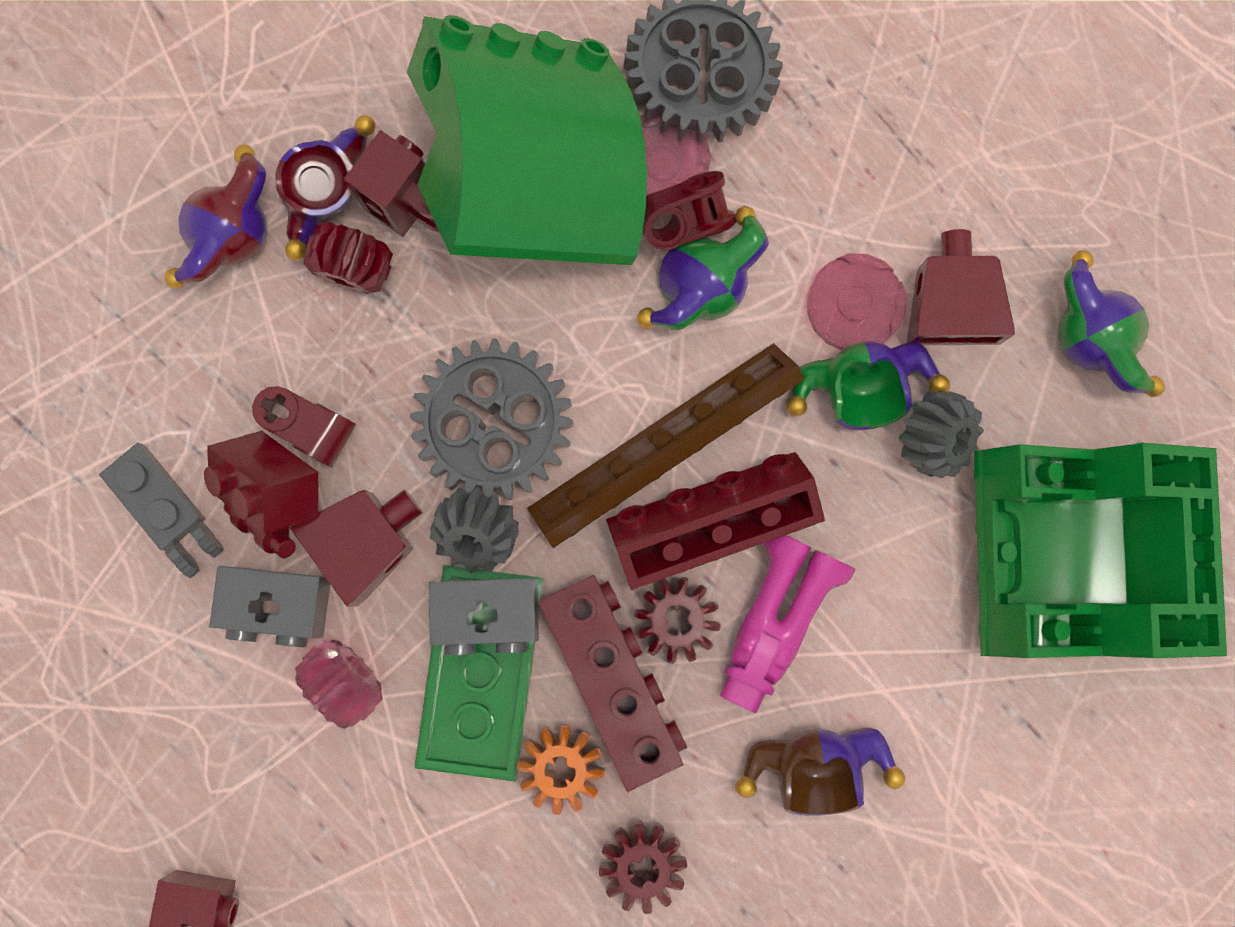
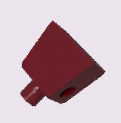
M955 229L941 233L942 256L927 257L917 270L907 343L919 342L923 346L1001 345L1015 335V327L999 258L997 256H972V233L970 230Z
M405 489L383 506L373 493L362 490L318 512V517L293 525L290 530L346 607H357L370 596L413 550L412 545L401 529L423 512Z

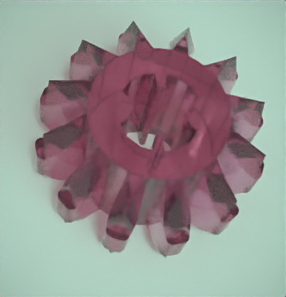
M325 640L317 648L314 646L303 656V661L295 668L296 685L303 690V697L310 701L313 709L319 711L326 721L334 722L338 727L346 729L349 726L353 727L361 719L364 721L375 711V706L383 699L381 683L374 677V671L364 663L363 658H359L354 653L351 647H345L340 641Z

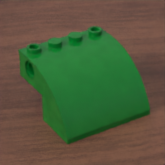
M447 15L444 19L424 16L423 25L407 69V74L437 134L419 179L418 187L450 255L633 265L639 250L646 208L647 164L645 141L639 112L632 92L623 74L610 56L608 48L601 42L591 38H584L581 42L562 39L560 36L549 31H540L537 35L518 32L513 27L502 23H495L492 27L475 25L455 15Z
M1143 442L1099 449L1018 444L974 451L975 531L977 534V583L979 592L978 631L981 656L1011 658L1094 656L1187 658L1227 656L1216 448Z

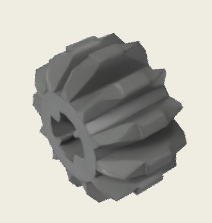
M928 391L924 395L922 402L914 401L912 405L913 413L909 418L904 419L907 424L906 429L899 436V440L904 443L901 457L908 460L910 466L917 468L918 472L930 477H956L960 472L961 466L968 467L970 465V456L973 451L979 449L976 445L977 440L984 431L979 426L982 412L974 407V402L967 400L963 395L951 391L949 393Z
M478 486L470 494L458 488L454 494H451L450 498L445 497L443 502L439 503L434 513L435 519L430 527L431 533L429 538L436 542V554L449 556L451 558V567L459 563L466 565L471 574L478 567L491 573L498 563L505 564L507 558L511 556L519 533V522L513 519V506L499 505L498 493L491 497L484 496Z

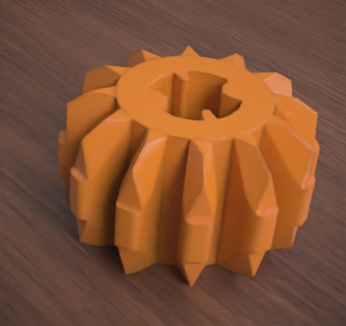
M569 724L561 726L558 741H555L549 727L542 728L540 735L545 748L533 740H528L524 745L525 750L537 760L526 758L520 759L517 763L518 770L534 773L533 776L521 782V790L529 791L538 786L540 791L536 794L532 804L539 808L543 805L547 796L554 798L552 813L555 815L561 814L563 799L568 798L570 806L575 812L580 811L583 805L578 791L589 798L595 799L598 795V789L587 779L598 780L603 779L605 776L604 768L588 765V763L602 756L601 748L593 747L586 752L582 750L590 737V734L586 731H582L579 734L575 743L569 741L571 732ZM559 756L566 757L567 766L575 768L576 772L574 776L568 773L565 781L556 780V771L548 769V762L554 765Z

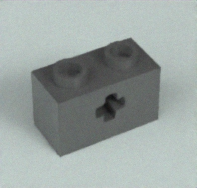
M218 566L209 628L226 629L225 639L256 642L257 633L276 635V645L307 647L308 639L324 637L330 583L325 577ZM264 601L278 602V613H264Z
M537 579L429 582L430 646L444 645V655L476 654L475 644L496 643V653L527 652V642L539 641ZM483 602H488V610H496L498 615L497 622L488 624V632L481 631L482 623L474 624L473 612L481 611Z

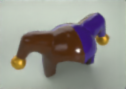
M864 728L841 736L830 730L813 729L800 733L792 740H764L753 744L747 755L743 777L735 783V790L741 797H752L757 791V778L763 770H770L779 777L780 792L786 812L805 816L832 815L850 812L864 805L862 766L868 761L873 760L884 771V782L891 789H899L904 785L905 774L902 769L895 765L890 748L879 730Z

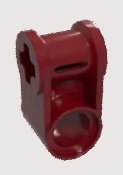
M720 171L703 172L688 178L682 183L648 194L646 196L643 233L649 243L657 249L671 250L699 238L722 233L734 226L736 223L734 211L728 209L722 189L726 183L724 174ZM662 213H672L671 221L666 226L659 229L652 228L653 221L657 216Z
M279 386L268 387L260 391L252 405L253 417L263 429L293 444L292 447L331 468L356 426L354 422L319 403L314 404ZM276 404L284 406L290 411L286 419L279 418L276 414L272 413L273 407Z

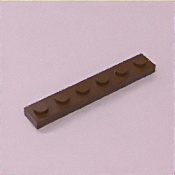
M774 343L529 506L527 508L552 548H555L803 381L804 377L799 366Z

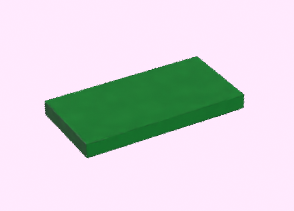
M443 565L441 582L535 578L537 579L538 601H540L544 578L494 571L490 573L478 569L471 574L467 568ZM488 602L482 603L481 611L473 612L474 624L482 623L481 631L488 632V624L497 622L498 618L496 610H488ZM538 603V619H539L540 605H539V603ZM527 642V652L496 653V643L475 644L476 654L444 655V645H432L415 769L516 782L518 776L517 763L520 760L535 642Z

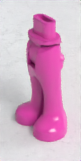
M787 535L763 543L770 557L769 569L763 585L737 633L730 657V663L735 667L726 666L724 673L729 676L720 696L753 713H757L765 694L773 695L774 688L771 684L775 685L793 662L810 622L827 593L833 588L847 584L856 570L825 553L814 550L792 605L783 620L778 621L776 616L779 607L811 549L810 546Z

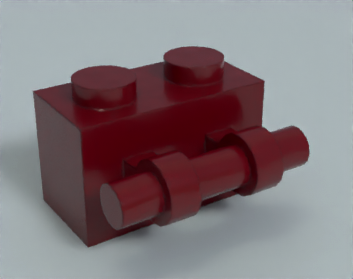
M380 130L345 176L344 181L366 212L402 237L405 236L416 220L429 229L439 232L418 187V182L425 166L422 159L423 151L402 135H399L395 140Z
M263 431L208 445V467L204 470L205 484L208 491L214 497L224 502V511L230 516L229 519L232 525L242 533L254 535L255 543L266 553H276L280 558L290 557L296 549V544L289 538V526L318 517V471Z

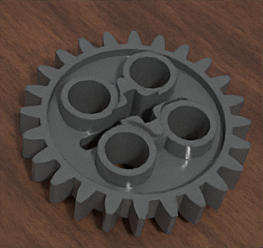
M663 0L662 11L650 5L647 9L646 20L637 18L635 21L634 35H628L626 46L628 53H625L623 69L628 71L626 82L629 88H636L633 92L635 104L647 103L644 113L646 121L657 115L662 117L660 125L662 133L673 124L678 126V140H683L687 132L692 130L695 131L699 144L703 143L707 131H712L717 141L723 142L727 127L735 135L740 136L745 126L744 121L755 126L760 118V111L768 112L773 100L772 96H776L781 82L777 78L780 75L783 62L775 60L780 50V43H768L773 31L772 26L757 28L761 16L759 11L748 16L743 14L745 0L738 1L733 7L727 5V0H681L678 4L674 0ZM701 28L707 30L705 71L708 74L704 86L706 101L704 104L698 101V84L701 70L698 54L701 46ZM680 39L686 42L687 45H677L670 40ZM719 42L731 43L735 48L724 47ZM680 83L686 86L687 89L675 90L668 84ZM717 86H730L735 90V93L723 92Z
M493 338L489 352H483L476 340L472 341L471 355L467 357L457 347L453 348L455 363L449 366L444 361L437 359L435 362L442 374L438 378L424 374L422 379L431 388L429 394L414 393L413 396L420 404L425 406L424 411L410 414V419L424 426L423 429L411 435L412 439L415 442L428 443V446L418 454L419 459L422 461L436 459L437 461L429 473L436 478L449 472L445 487L451 491L463 481L465 482L464 491L469 494L478 486L483 488L484 496L491 497L495 495L497 488H501L505 497L508 500H513V485L520 484L525 491L531 493L532 485L529 478L535 474L547 482L549 477L543 466L546 462L561 466L562 461L554 452L555 447H570L571 444L570 440L559 434L560 430L574 427L573 419L560 416V412L572 407L571 399L556 398V395L566 387L563 379L548 382L547 380L554 371L553 365L547 363L537 369L535 367L538 360L537 351L532 350L522 359L520 358L519 344L515 341L511 344L507 353L502 352L496 338ZM484 375L495 377L498 380V386L491 396L479 398L473 395V385L479 377ZM458 395L465 397L489 415H494L500 410L499 416L502 421L510 428L531 439L530 444L527 446L520 444L495 426H491L486 432V424L472 411L456 404L455 397ZM524 401H532L540 406L539 417L531 424H520L514 420L516 407ZM463 416L468 418L470 421L469 433L460 440L448 439L446 435L447 424L455 417ZM499 442L510 444L513 448L511 461L503 467L489 465L487 460L489 449Z

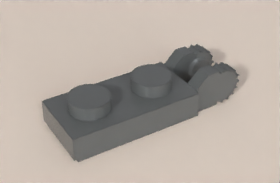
M137 442L99 474L160 550L165 551L170 561L187 578H192L200 571L196 560L179 542L187 534L190 533L198 542L200 548L205 553L211 555V557L215 558L224 551L222 544L203 522L206 518L144 444Z

